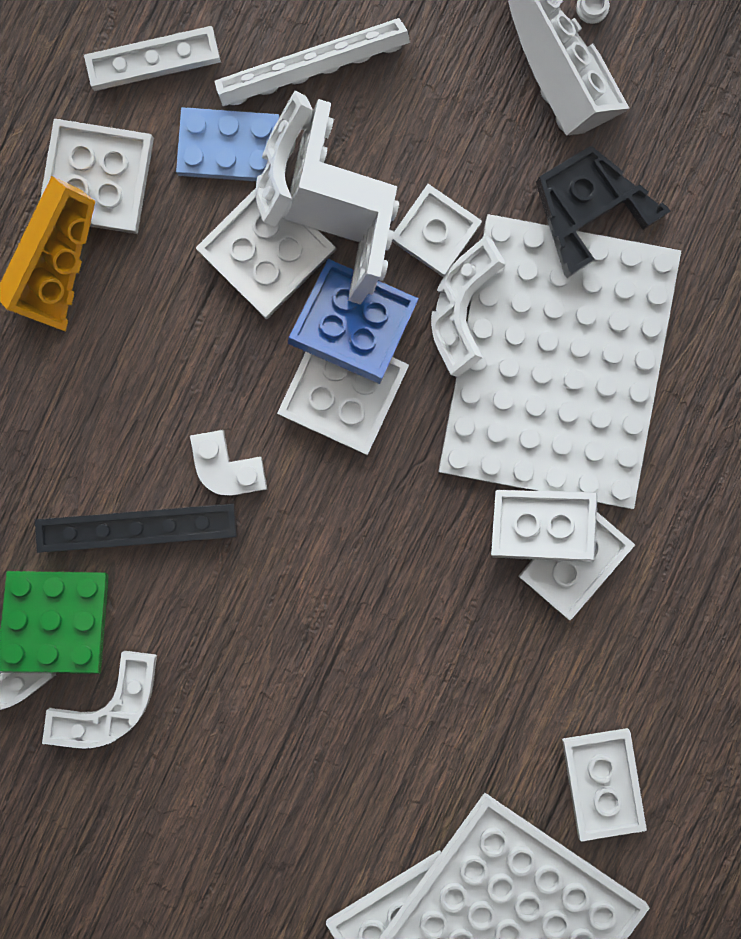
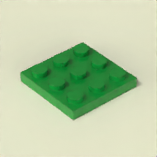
M7 571L0 629V673L101 674L109 575L97 572Z

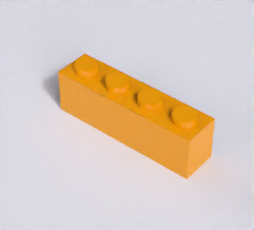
M51 176L0 282V303L7 310L65 332L68 324L66 319L68 307L72 305L74 298L72 289L76 273H79L82 263L80 260L82 245L86 244L95 206V200L81 189Z

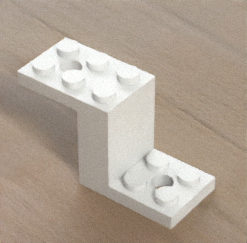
M318 99L312 112L310 124L302 134L290 188L292 204L284 219L359 242L348 301L361 304L368 294L372 295L374 293L377 281H383L386 275L388 261L384 260L385 250H389L394 231L389 230L399 208V201L395 200L397 186L324 163L327 147L323 145L325 138L328 139L334 119L328 117L331 103Z

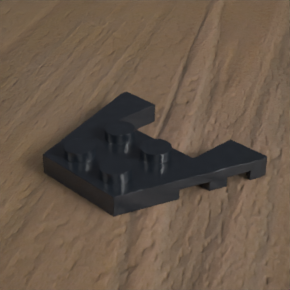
M592 146L587 147L549 170L536 181L566 278L571 277L595 260L576 233L578 230L621 203H625L643 230L670 212V209L664 203L658 204L647 195L649 191L640 184L635 186L622 175L624 171Z

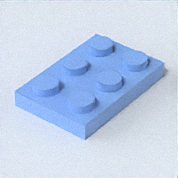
M181 107L176 173L178 176L257 181V176L262 175L266 168L268 160L263 159L262 156L273 128L280 117L279 114Z

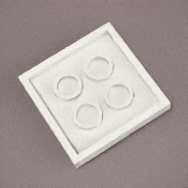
M54 119L41 197L51 176L81 189L95 200L90 227L138 234L154 140L152 134Z
M256 188L196 247L197 251L266 319L336 251V247L317 229L285 220L284 217H281L276 227L264 223L256 201Z
M305 352L277 414L368 456L409 365L392 357L381 383L378 384Z

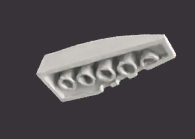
M508 0L523 51L541 88V95L550 104L556 115V123L565 132L566 136L585 133L630 109L596 47L593 44L588 47L578 34L582 28L575 18L570 20L560 9V4L563 3V0Z

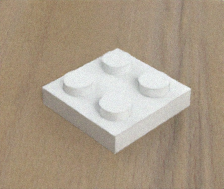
M427 184L394 231L392 242L444 277L482 221Z

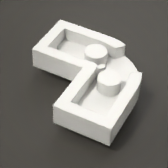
M224 430L190 436L197 475L209 490L220 495H238L267 490L262 457L230 462Z

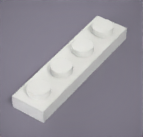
M212 26L84 55L90 85L94 91L221 62Z

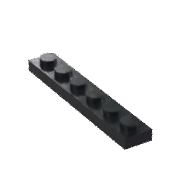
M235 504L35 520L37 553L238 537Z

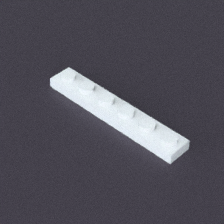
M398 18L238 72L214 82L222 106L228 104L239 105L249 97L258 94H271L278 87L290 83L300 84L307 81L309 77L320 73H333L340 66L352 62L362 63L369 60L371 56L382 52H395L402 45L410 43L408 31Z

